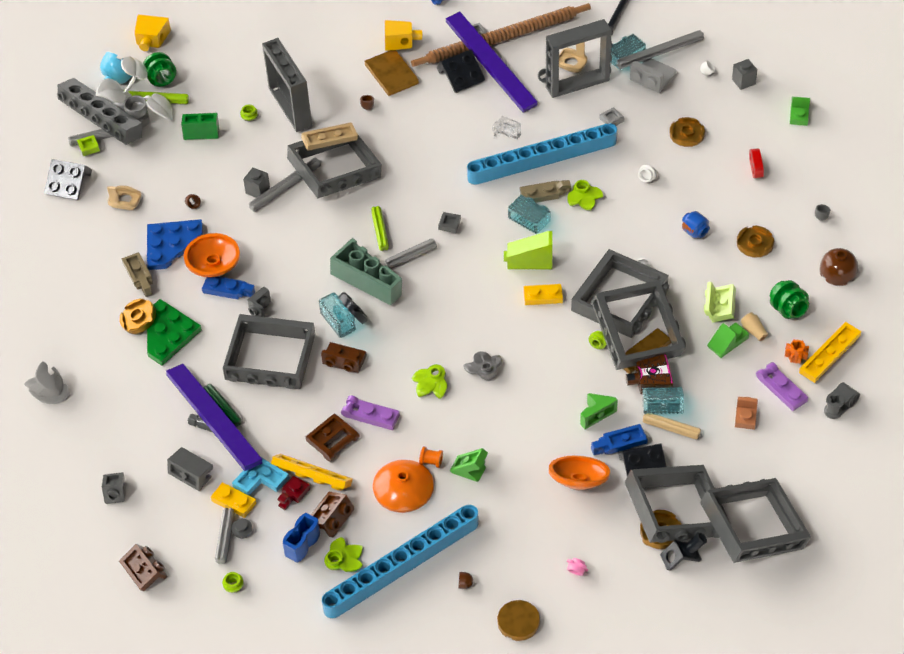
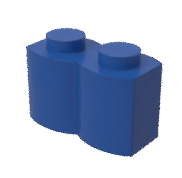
M304 513L297 519L294 528L288 531L283 538L285 557L296 563L304 559L309 547L314 545L320 537L318 518Z

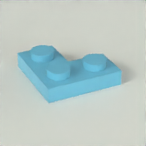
M262 458L261 465L247 471L243 470L232 482V486L250 496L261 483L278 492L290 478L288 473Z

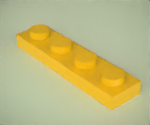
M845 322L800 367L799 373L815 383L861 336L862 331Z
M284 454L272 457L271 464L281 470L293 471L298 477L313 478V481L318 484L332 485L331 488L342 491L352 484L353 478Z

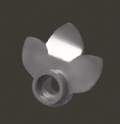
M479 351L474 354L473 362L466 363L463 366L468 373L479 374L482 379L489 380L496 376L497 367L502 364V358L500 355L491 357L487 352Z

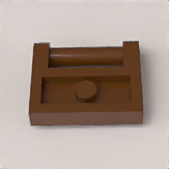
M334 413L306 436V441L330 462L335 458L334 455L351 441H356L360 436L354 428ZM344 432L347 434L343 439H341L338 443H336L332 448H330V449L327 448V446H328L329 444H331L335 439H337V438H338L340 435H342Z

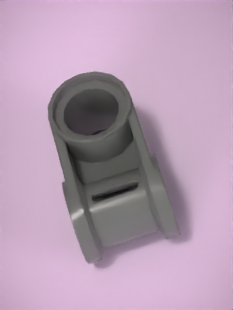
M840 383L826 397L827 405L824 408V414L831 419L839 418L857 403L860 393L846 383Z

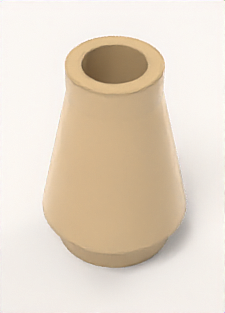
M751 312L742 318V327L759 341L768 336L758 315H754Z

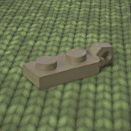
M569 180L551 181L520 187V194L524 205L559 199V196L571 192Z
M137 252L121 258L136 289H142L145 297L152 295L150 286L153 284L152 277L140 253Z

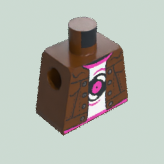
M666 354L636 362L635 373L626 374L627 386L638 384L641 395L671 396L673 393V380Z

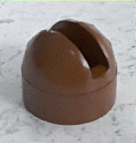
M371 95L361 96V107L365 110H370L374 106V97Z
M195 194L186 196L185 204L187 207L196 209L200 206L201 200L199 196Z
M459 572L458 589L470 588L473 584L472 575L467 572Z

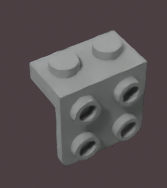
M652 58L645 60L642 64L633 61L630 65V80L658 93L676 75V69Z

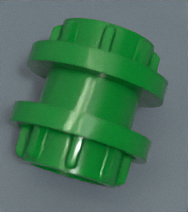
M155 52L146 57L143 64L147 69V79L152 85L163 87L175 79L176 67L167 54Z
M792 280L778 282L773 286L769 295L771 306L786 319L803 316L810 304L808 302V293Z

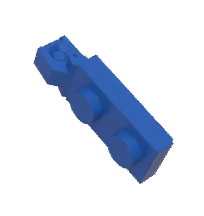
M219 276L206 277L202 292L204 294L238 300L239 297H251L255 294V286L236 279Z
M641 424L604 433L598 441L591 442V451L593 455L612 454L647 444L648 439Z

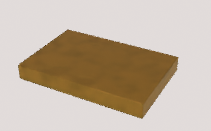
M389 50L364 61L367 69L388 96L419 84V79L396 50Z

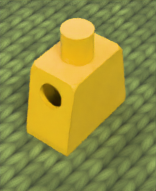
M138 14L135 26L137 45L142 51H148L150 47L159 48L171 32L169 18Z
M385 20V51L412 48V40H422V30H412L411 22Z

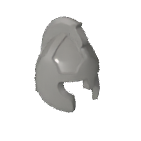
M42 361L36 370L35 377L26 381L24 385L29 388V392L37 400L47 404L60 403L69 396L68 387L63 383L58 370L53 366L51 369L54 373L50 375L48 373V365Z

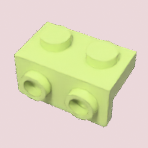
M712 282L707 283L704 312L706 316H709L712 323L734 318L736 288L733 284L715 288Z

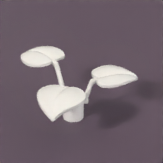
M131 56L125 57L121 61L122 69L128 75L133 76L126 90H122L117 81L107 78L99 84L96 91V96L112 101L114 105L125 111L124 101L132 96L128 91L136 78L143 81L148 75L145 65ZM154 93L152 96L147 95L143 97L147 100L146 104L153 112L170 121L172 120V107L164 96Z

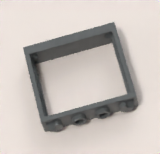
M605 19L546 36V89L552 98L610 80L611 48L613 47L611 35H613V29L611 26L609 27ZM600 38L599 69L559 80V49Z
M279 38L262 43L270 92L296 132L312 127L306 79Z
M359 135L355 141L307 151L303 140L288 145L287 159L317 199L381 178L382 164ZM349 144L366 166L319 182L303 159Z
M608 249L571 299V311L599 323L593 306L587 303V301L611 268L646 283L660 280L666 293L670 286L668 285L669 275ZM653 293L650 294L631 322L611 314L617 332L632 338L635 332L638 333L640 331L643 321L650 317L652 308L654 306L657 307Z
M660 280L595 293L591 303L616 370L636 366L638 361L666 354L667 359L682 355L686 342L680 335L678 321L674 319L672 306L667 301L666 290L662 287ZM653 293L672 345L626 355L607 302Z
M239 314L223 365L225 380L301 389L315 338L314 323ZM245 332L305 339L296 374L235 367Z
M704 465L633 469L630 471L625 480V485L650 543L692 539L697 532L702 533L706 538H719L711 522L659 526L643 490L645 487L694 484L702 500L705 492L714 488ZM720 504L721 509L723 510L725 516L727 517V515H726V513H725V510H724L722 504Z
M776 478L712 488L705 492L700 502L733 563L802 550L811 538ZM766 496L788 534L741 543L720 504Z

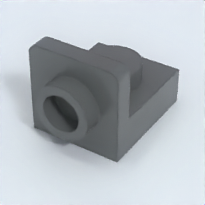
M262 287L247 299L248 310L253 316L265 317L263 308H266L271 302L269 290L266 287Z
M124 472L103 475L101 487L105 504L125 501Z

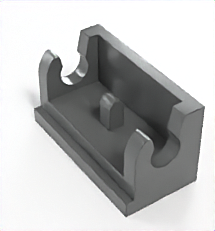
M183 447L167 459L168 474L198 491L212 477L208 473L213 469V464Z

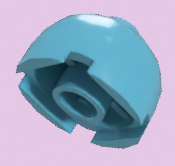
M106 52L100 63V70L105 76L104 79L110 78L119 84L127 82L132 76L122 69V60L116 58L118 55Z

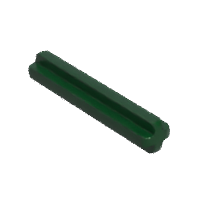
M212 384L203 387L235 427L242 424L241 417Z

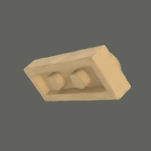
M352 122L303 132L301 138L307 151L355 141L358 139V134Z

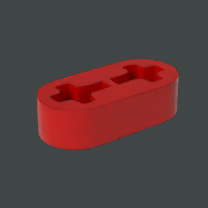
M750 149L749 161L753 178H763L764 168L760 149Z

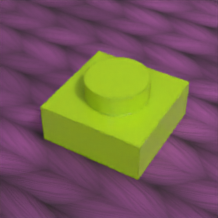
M94 135L77 140L83 156L100 151Z

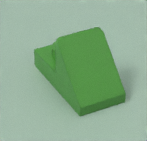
M792 96L790 124L808 125L810 98Z
M736 322L730 327L723 323L707 347L722 358L749 338V333Z
M588 393L587 405L589 407L581 412L580 425L587 429L617 412V398Z
M481 448L458 455L450 472L478 482L486 469L484 464L488 452Z

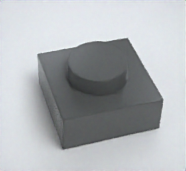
M443 212L438 224V230L456 233L461 221V215Z

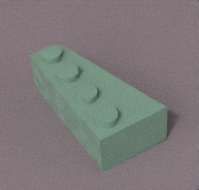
M354 238L350 239L330 258V274L389 305H392L402 295V278L389 267L383 266L377 257H372L365 247H360Z

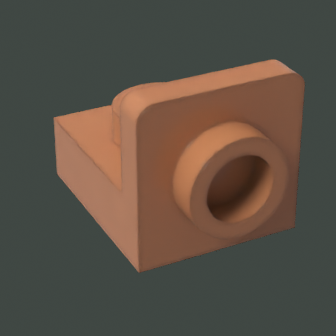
M738 397L735 418L736 428L755 430L757 398Z

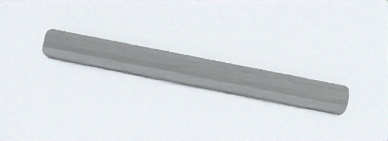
M698 30L617 59L616 65L619 69L630 66L633 61L642 62L703 40L704 33Z

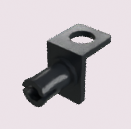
M697 532L689 542L673 541L660 554L666 569L671 571L683 559L700 562L702 559L698 549L707 543V539L702 533ZM671 551H673L675 553V559L673 562L670 563L668 561V555Z

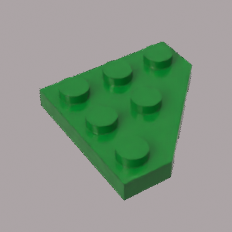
M159 299L153 304L156 309V318L147 329V354L149 358L163 366L202 329L201 325L162 299Z

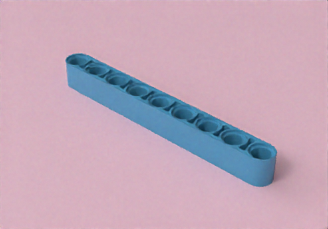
M611 123L603 124L471 161L467 165L468 182L477 185L612 147L617 142V127Z
M473 505L461 507L326 592L322 596L325 616L328 618L339 617L474 531L479 525L477 508Z

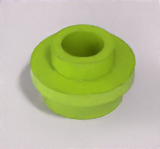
M248 104L242 107L240 115L242 119L250 121L257 117L258 111L253 105Z
M595 331L590 334L588 340L592 347L596 349L606 347L607 344L602 331Z
M229 572L223 578L222 584L226 591L233 593L243 587L244 581L240 574Z

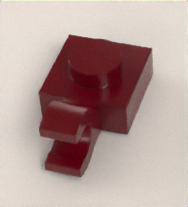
M293 476L281 489L282 494L277 499L280 502L278 507L286 510L293 500L299 503L310 490V484Z

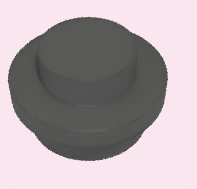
M237 519L233 522L231 530L233 535L243 539L250 535L252 525L247 519Z

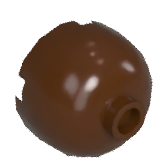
M832 249L822 258L819 268L821 277L823 275L829 284L835 286L847 285V282L851 280L853 282L857 276L858 261L854 254L847 249Z

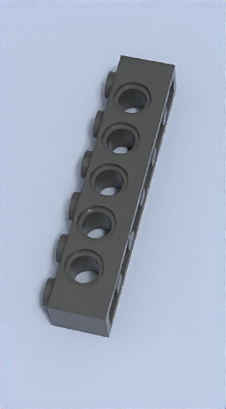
M71 78L57 85L58 100L125 145L142 138V122L104 97L96 96L95 91L77 79Z

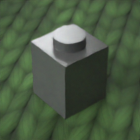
M749 59L733 64L732 80L740 90L756 85L758 69Z
M252 167L243 179L245 193L255 198L270 189L268 173Z

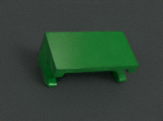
M218 113L182 115L183 140L219 138Z

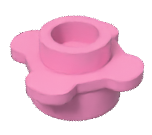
M573 558V560L567 559V570L569 572L583 576L584 572L588 571L584 561Z

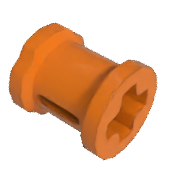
M423 446L419 464L428 463L436 465V468H440L443 460V450L433 451Z

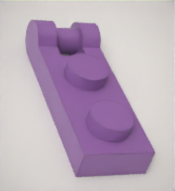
M774 362L766 365L765 369H760L756 372L757 378L792 411L808 402V396L790 381Z
M352 395L348 396L346 400L347 405L341 410V414L346 418L392 431L400 416L398 410L359 400Z

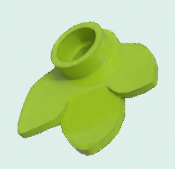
M578 180L574 184L573 190L568 193V204L570 206L579 204L581 208L591 210L595 206V199L602 198L603 193L598 187L591 186L588 181Z
M434 364L428 369H420L414 373L411 379L417 383L416 392L418 397L425 396L432 391L439 399L444 396L447 390V383L444 379L446 372L441 365ZM439 371L437 375H432L433 372Z
M343 537L334 540L330 544V551L324 558L326 567L331 570L341 569L345 572L359 570L363 566L358 560L362 554V545H346Z

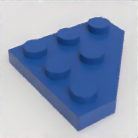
M202 219L147 224V269H167L172 265L171 262L176 257L180 258L188 244L195 238L203 235Z

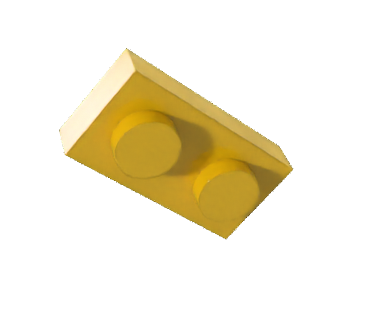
M561 284L524 286L525 305L563 303Z
M223 482L211 496L212 502L224 508H232L234 513L243 518H246L256 505L255 498Z

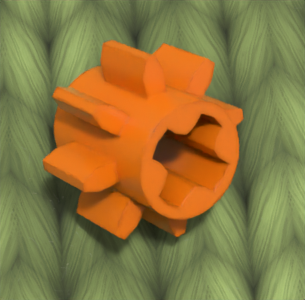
M793 339L791 344L786 343L784 356L788 357L790 362L801 364L803 359H808L809 346H805L803 340Z

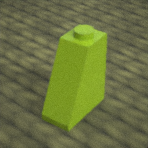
M552 231L507 243V251H504V262H507V269L552 270Z

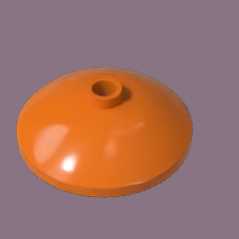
M220 233L201 235L192 240L184 251L186 267L192 273L202 277H217L226 274L236 266L240 258V250L236 241Z
M564 456L553 460L549 464L550 476L556 482L575 490H587L600 486L610 477L609 467L602 461L591 457Z
M396 460L386 464L377 472L373 481L374 496L379 504L390 511L400 513L411 512L424 506L431 498L434 489L433 477L430 471L424 465L412 460Z

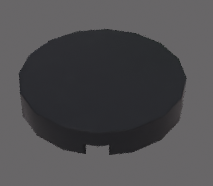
M342 292L338 296L344 306L361 324L368 320L367 315L346 292Z

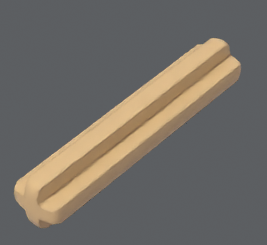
M645 412L643 416V423L696 440L701 433L700 428L650 412Z

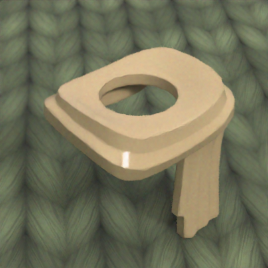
M585 42L576 44V50L564 48L559 54V67L570 72H580L587 63ZM574 58L578 63L573 66L565 63V60Z
M107 186L109 206L126 210H134L137 207L141 198L140 191L129 186ZM130 195L132 200L130 202L119 201V197Z

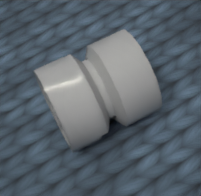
M136 95L127 98L123 104L125 112L142 122V128L147 126L150 119L146 100Z

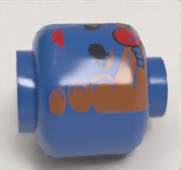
M698 211L686 213L682 218V229L692 238H702L710 229L709 220Z

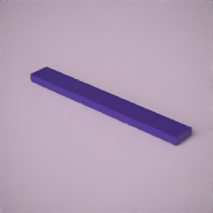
M460 11L446 18V23L466 47L472 50L477 60L522 113L537 106L536 99Z
M184 364L166 370V376L244 471L262 464V458Z

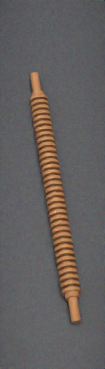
M589 3L575 8L567 6L487 32L486 34L484 33L481 36L491 46L497 44V42L500 43L501 41L503 42L573 19L578 13L590 10L591 6ZM462 41L437 50L429 51L426 56L412 60L411 65L415 67L425 63H439L469 49Z

